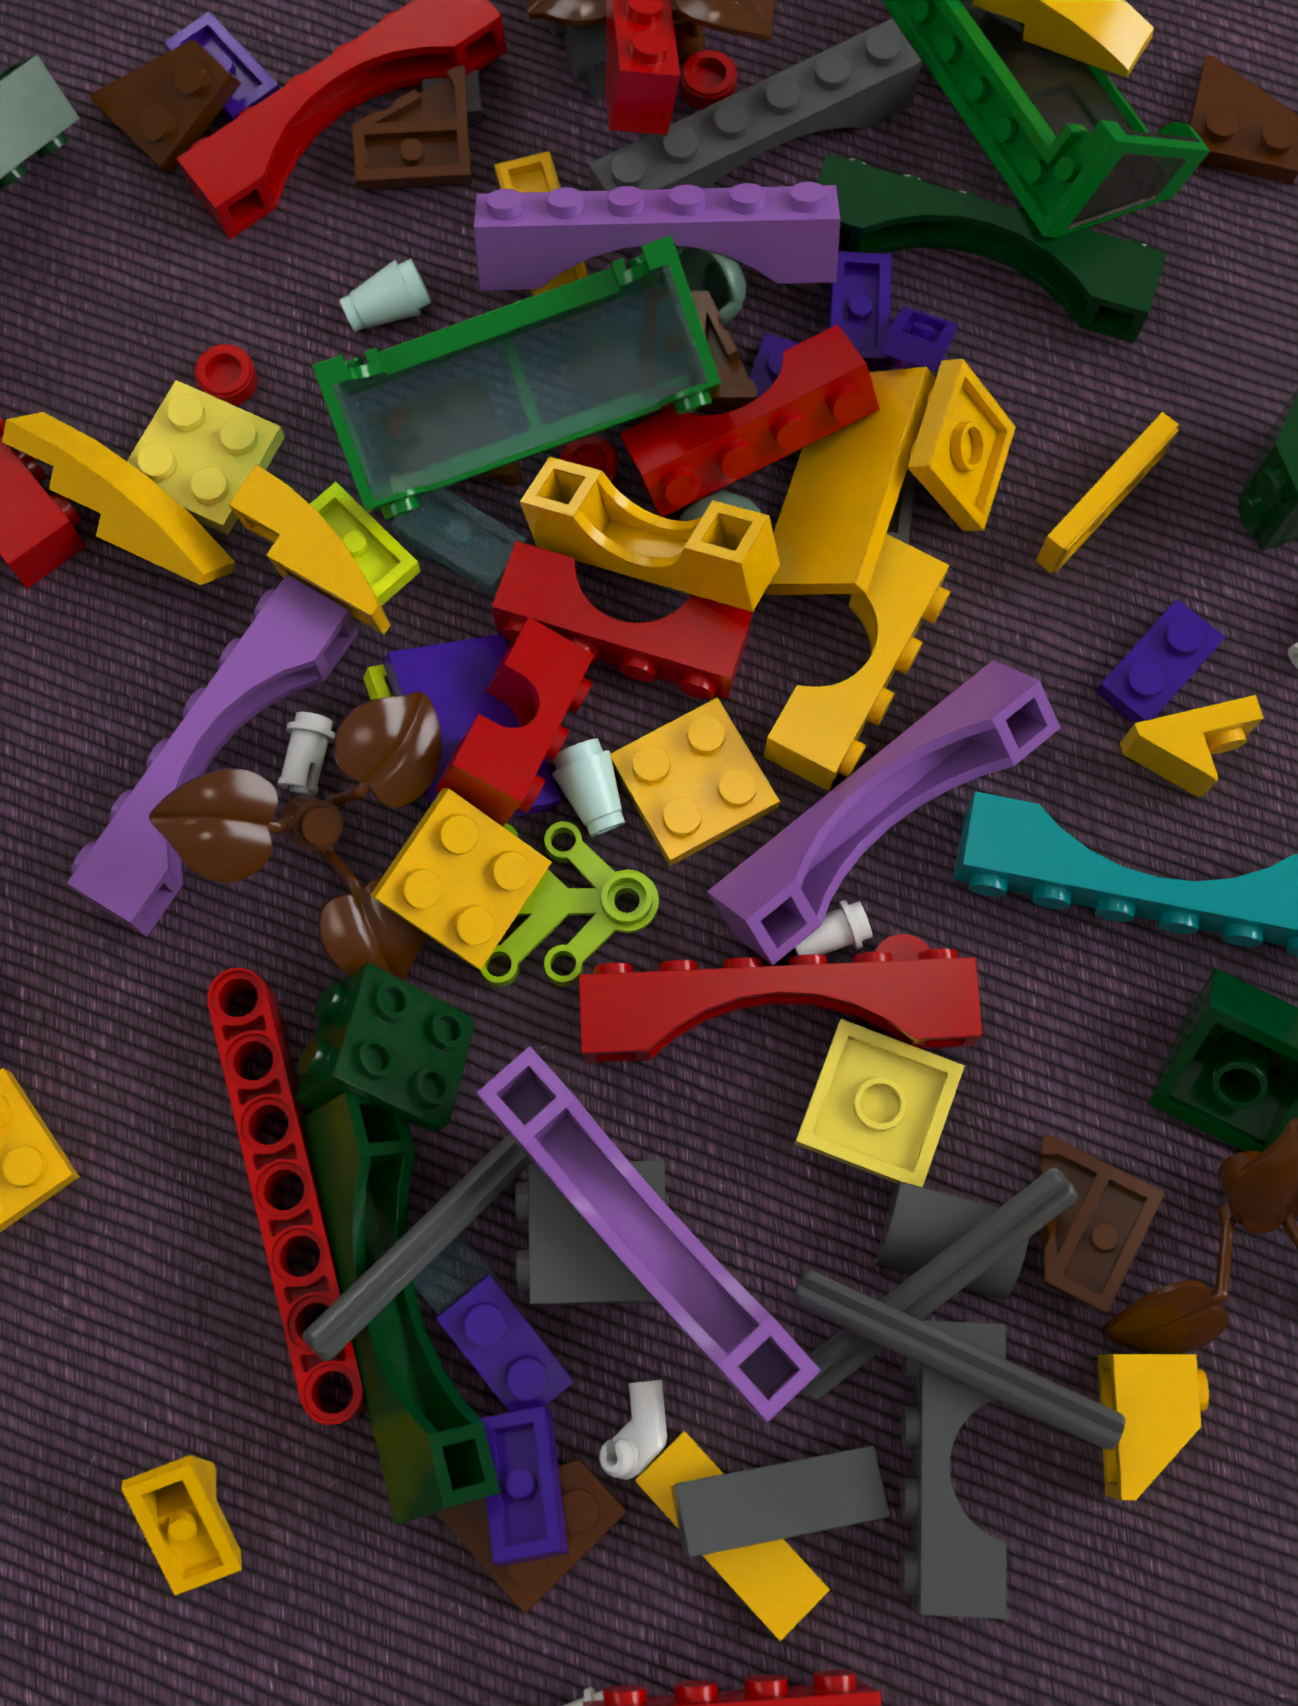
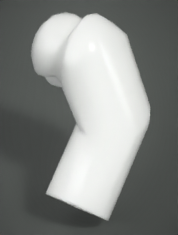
M662 1380L629 1383L632 1419L612 1440H607L599 1452L600 1465L609 1476L625 1480L640 1475L665 1448L667 1444V1427Z

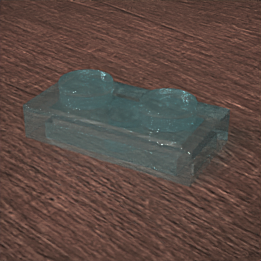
M445 488L418 497L419 509L396 517L392 521L391 525L395 535L491 595H494L499 588L515 541L527 544L526 538Z

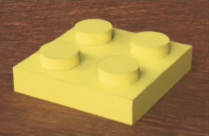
M175 380L127 462L146 474L199 523L229 535L238 519L230 508L229 503L255 464L265 470L267 469L285 437L281 426Z
M840 1019L794 1144L893 1183L899 1184L904 1182L923 1187L965 1065Z

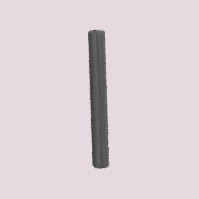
M509 1134L304 1331L302 1338L313 1354L323 1361L334 1358L525 1170L528 1164L532 1163V1160Z
M1050 1168L879 1301L918 1320H923L1074 1204L1078 1199L1075 1187L1063 1172L1057 1168ZM843 1328L808 1355L821 1371L802 1390L811 1399H820L884 1350L885 1347Z
M813 1270L806 1271L797 1285L793 1296V1302L797 1307L1102 1449L1114 1450L1121 1439L1125 1426V1417L1109 1407Z

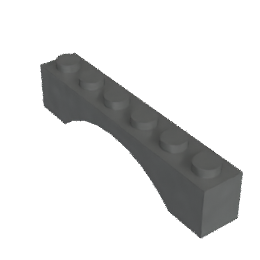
M893 19L887 20L671 124L668 135L650 134L590 163V191H611L621 186H633L640 190L672 189L679 185H695L700 188H709L743 163L797 137L828 129L847 127L866 129L913 106L922 61Z

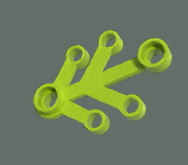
M560 821L552 824L544 836L545 849L548 856L558 863H571L594 888H567L547 869L517 915L529 917L501 945L496 946L480 970L484 980L494 987H506L512 984L519 974V964L567 916L594 915L567 945H557L551 948L544 958V969L550 982L560 987L575 984L579 980V975L583 972V963L615 931L635 933L646 928L653 921L659 906L658 891L654 883L639 871L626 869L615 872L582 841L581 832L573 823ZM505 823L503 827L518 837L515 828ZM567 833L574 837L576 840L575 845L568 851L556 850L552 846L553 839L559 834ZM625 893L633 894L639 900L638 907L629 913L622 912L615 906L616 899ZM503 956L511 961V969L504 976H493L488 972V964L493 958ZM557 957H571L576 963L573 972L566 976L554 973L551 966Z

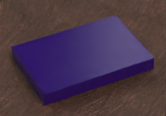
M502 634L390 651L383 660L393 695L399 696L416 691L422 692L430 699L438 717L442 746L436 776L426 790L430 805L439 794V792L435 791V788L455 749L478 714L504 727H519L517 717L511 708L486 693L508 649ZM543 759L536 773L545 779V783L534 804L527 813L517 809L510 818L552 810L562 801L548 761Z

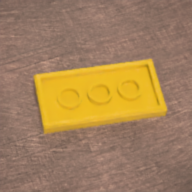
M927 367L869 372L880 410L802 448L773 533L780 566L764 592L766 595L867 594L910 461V450L917 439L927 408L928 394L936 380V377Z

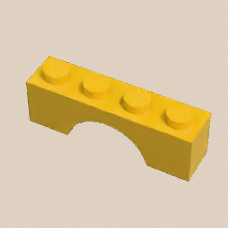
M549 457L520 500L535 544L539 548L573 557L578 562L747 611H754L780 566L770 515L712 500L704 515L698 519L677 521L663 518L644 510L626 498L610 482L602 470Z
M886 534L867 594H852L849 602L850 609L860 619L868 634L870 642L869 660L856 674L842 682L820 687L797 685L767 737L764 758L827 791H830L839 774L848 778L854 772L867 746L859 742L858 738L867 722L877 727L879 726L895 695L894 692L886 689L895 671L904 675L908 673L923 644L922 641L914 638L923 620L933 625L935 624L951 591L942 587L949 568L948 564Z

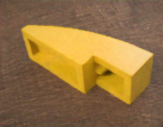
M973 0V5L1024 23L1023 41L1126 78L1131 73L1153 36L1154 28L1125 0Z
M255 464L229 503V506L245 528L273 543L266 556L283 578L286 574L290 575L348 609L352 618L385 635L391 625L375 591L342 539L319 512L289 485Z

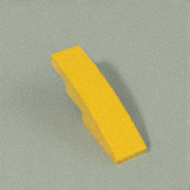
M45 412L6 419L2 443L54 466L49 490L101 513L96 537L199 585L233 573L235 561L186 509L146 474L100 442Z

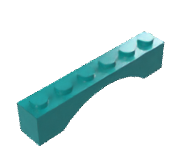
M975 791L965 808L953 880L969 883L968 889L974 893L1001 897L1005 896L1007 891L1030 895L1032 896L1031 901L1034 904L1046 908L1067 909L1070 907V904L1095 908L1096 916L1111 921L1127 922L1134 920V916L1159 921V928L1172 933L1194 934L1198 932V929L1222 933V940L1233 945L1256 947L1262 945V942L1287 946L1286 953L1298 957V854H1293L1268 868L1235 878L1205 881L1160 878L1125 868L1091 851L1063 830L1038 803Z

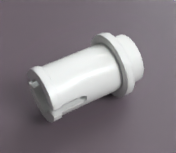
M297 712L295 720L287 723L286 731L291 734L282 774L277 783L280 788L288 789L290 785L289 791L317 795L318 782L327 744L334 743L336 735L331 731L333 725L331 719L311 712Z
M846 900L839 901V909L826 913L823 924L793 948L795 955H824L852 944L856 950L862 948V941L872 938L873 935L861 902L858 901L848 905Z

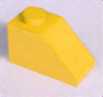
M1196 1354L1097 1355L1100 1404L1121 1413L1125 1417L1124 1431L1114 1450L1103 1449L1105 1496L1119 1500H1137L1201 1428L1200 1412H1205L1208 1408L1209 1387L1204 1370L1197 1369Z

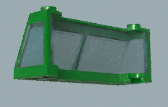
M672 235L642 245L643 254L629 260L631 268L628 270L624 259L621 258L611 262V268L382 351L376 348L364 351L368 364H364L362 357L345 362L342 354L313 364L315 376L365 511L373 514L382 511L385 520L393 519L419 509L418 497L674 406L677 416L712 404L709 393L719 390L721 380Z

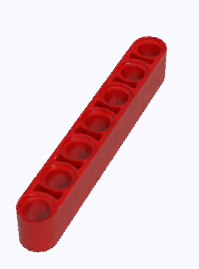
M242 967L230 968L220 973L211 982L207 993L208 1009L300 1401L306 1414L316 1422L325 1425L348 1423L360 1417L368 1408L352 1340L334 1358L323 1361L313 1354L302 1338L307 1315L312 1309L320 1305L330 1307L341 1296V1290L301 1118L305 1117L306 1114L304 1106L295 1101L299 1085L279 1003L274 991L256 973ZM244 989L257 990L258 1000L255 1008L245 1016H231L229 1005L236 993ZM258 1050L271 1051L273 1064L270 1071L258 1080H247L244 1075V1065L249 1056ZM274 1112H284L288 1118L286 1135L274 1144H262L259 1138L261 1122L266 1116ZM287 1176H300L304 1184V1194L301 1201L289 1210H280L274 1201L276 1185ZM312 1239L320 1250L318 1266L312 1273L298 1277L292 1272L289 1265V1256L297 1243ZM335 1372L343 1373L349 1378L353 1386V1396L350 1404L339 1413L330 1411L321 1399L323 1382L329 1375Z

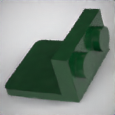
M369 962L357 969L352 977L349 975L339 983H330L321 994L315 1008V1017L320 1019L315 1037L308 1043L298 1062L297 1073L302 1078L295 1101L312 1110H316L340 1094L350 1091L430 1131L436 1132L446 1127L451 1120L474 1031V1023L471 1017Z

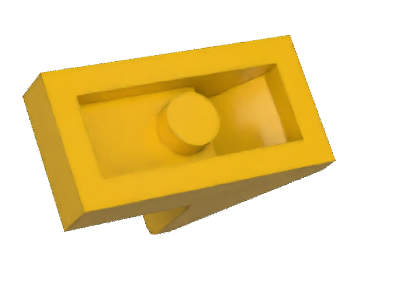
M1253 695L1135 723L1120 742L1123 755L1189 793L1202 797L1218 781L1217 771L1211 754L1228 752L1244 745L1247 742L1246 736L1264 717L1257 697Z
M189 1455L122 1481V1492L175 1596L242 1570L241 1549L217 1501L216 1467L213 1462Z

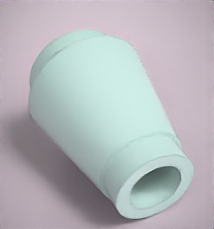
M394 259L351 291L350 295L340 299L346 317L355 332L364 328L368 329L421 315L420 308L432 303L412 259L400 264Z
M598 738L583 741L558 752L553 760L556 771L552 773V776L584 826L587 827L590 836L603 834L625 824L626 822L621 812L622 807L609 750L603 751Z

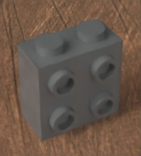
M664 1160L629 1161L666 1204ZM528 1164V1181L516 1182L517 1223L529 1222V1250H517L516 1255L517 1291H530V1305L657 1303L535 1164Z

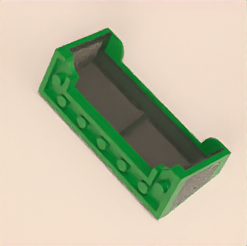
M881 0L1043 237L1060 238L1081 228L1086 229L1173 198L1210 152L1196 131L1186 123H1169L1162 127L1157 134L1150 133L1103 69L1023 41L1024 23L973 5V0Z

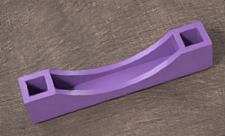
M801 182L794 186L761 187L753 183H742L732 188H700L695 185H679L672 189L640 190L633 186H621L611 191H579L575 188L563 187L551 192L519 193L513 189H499L491 193L477 194L474 235L480 291L540 289L560 273L592 257L623 248L641 247L672 235L675 246L694 247L726 255L755 268L777 284L831 283L837 280L840 213L836 185L822 186L815 182Z
M286 574L276 590L274 588L267 590L257 603L254 611V620L241 639L234 638L223 650L218 663L219 670L206 688L201 687L197 689L188 699L182 714L183 720L169 739H162L153 748L147 759V771L135 788L125 791L116 800L110 811V823L98 840L88 843L78 853L72 865L73 875L67 884L84 899L147 937L183 886L182 859L163 835L151 824L149 820L151 811L177 787L204 775L215 755L232 735L264 708L294 692L325 682L358 634L349 610Z
M992 660L707 891L708 895L733 935L771 965H774L823 924L829 904L846 874L863 853L887 830L918 807L950 789L981 776L1014 767L1061 727L1040 680Z
M531 1046L477 1092L486 1110L761 1421L768 1422L821 1371L775 1318L722 1266L665 1204L600 1128L575 1095Z

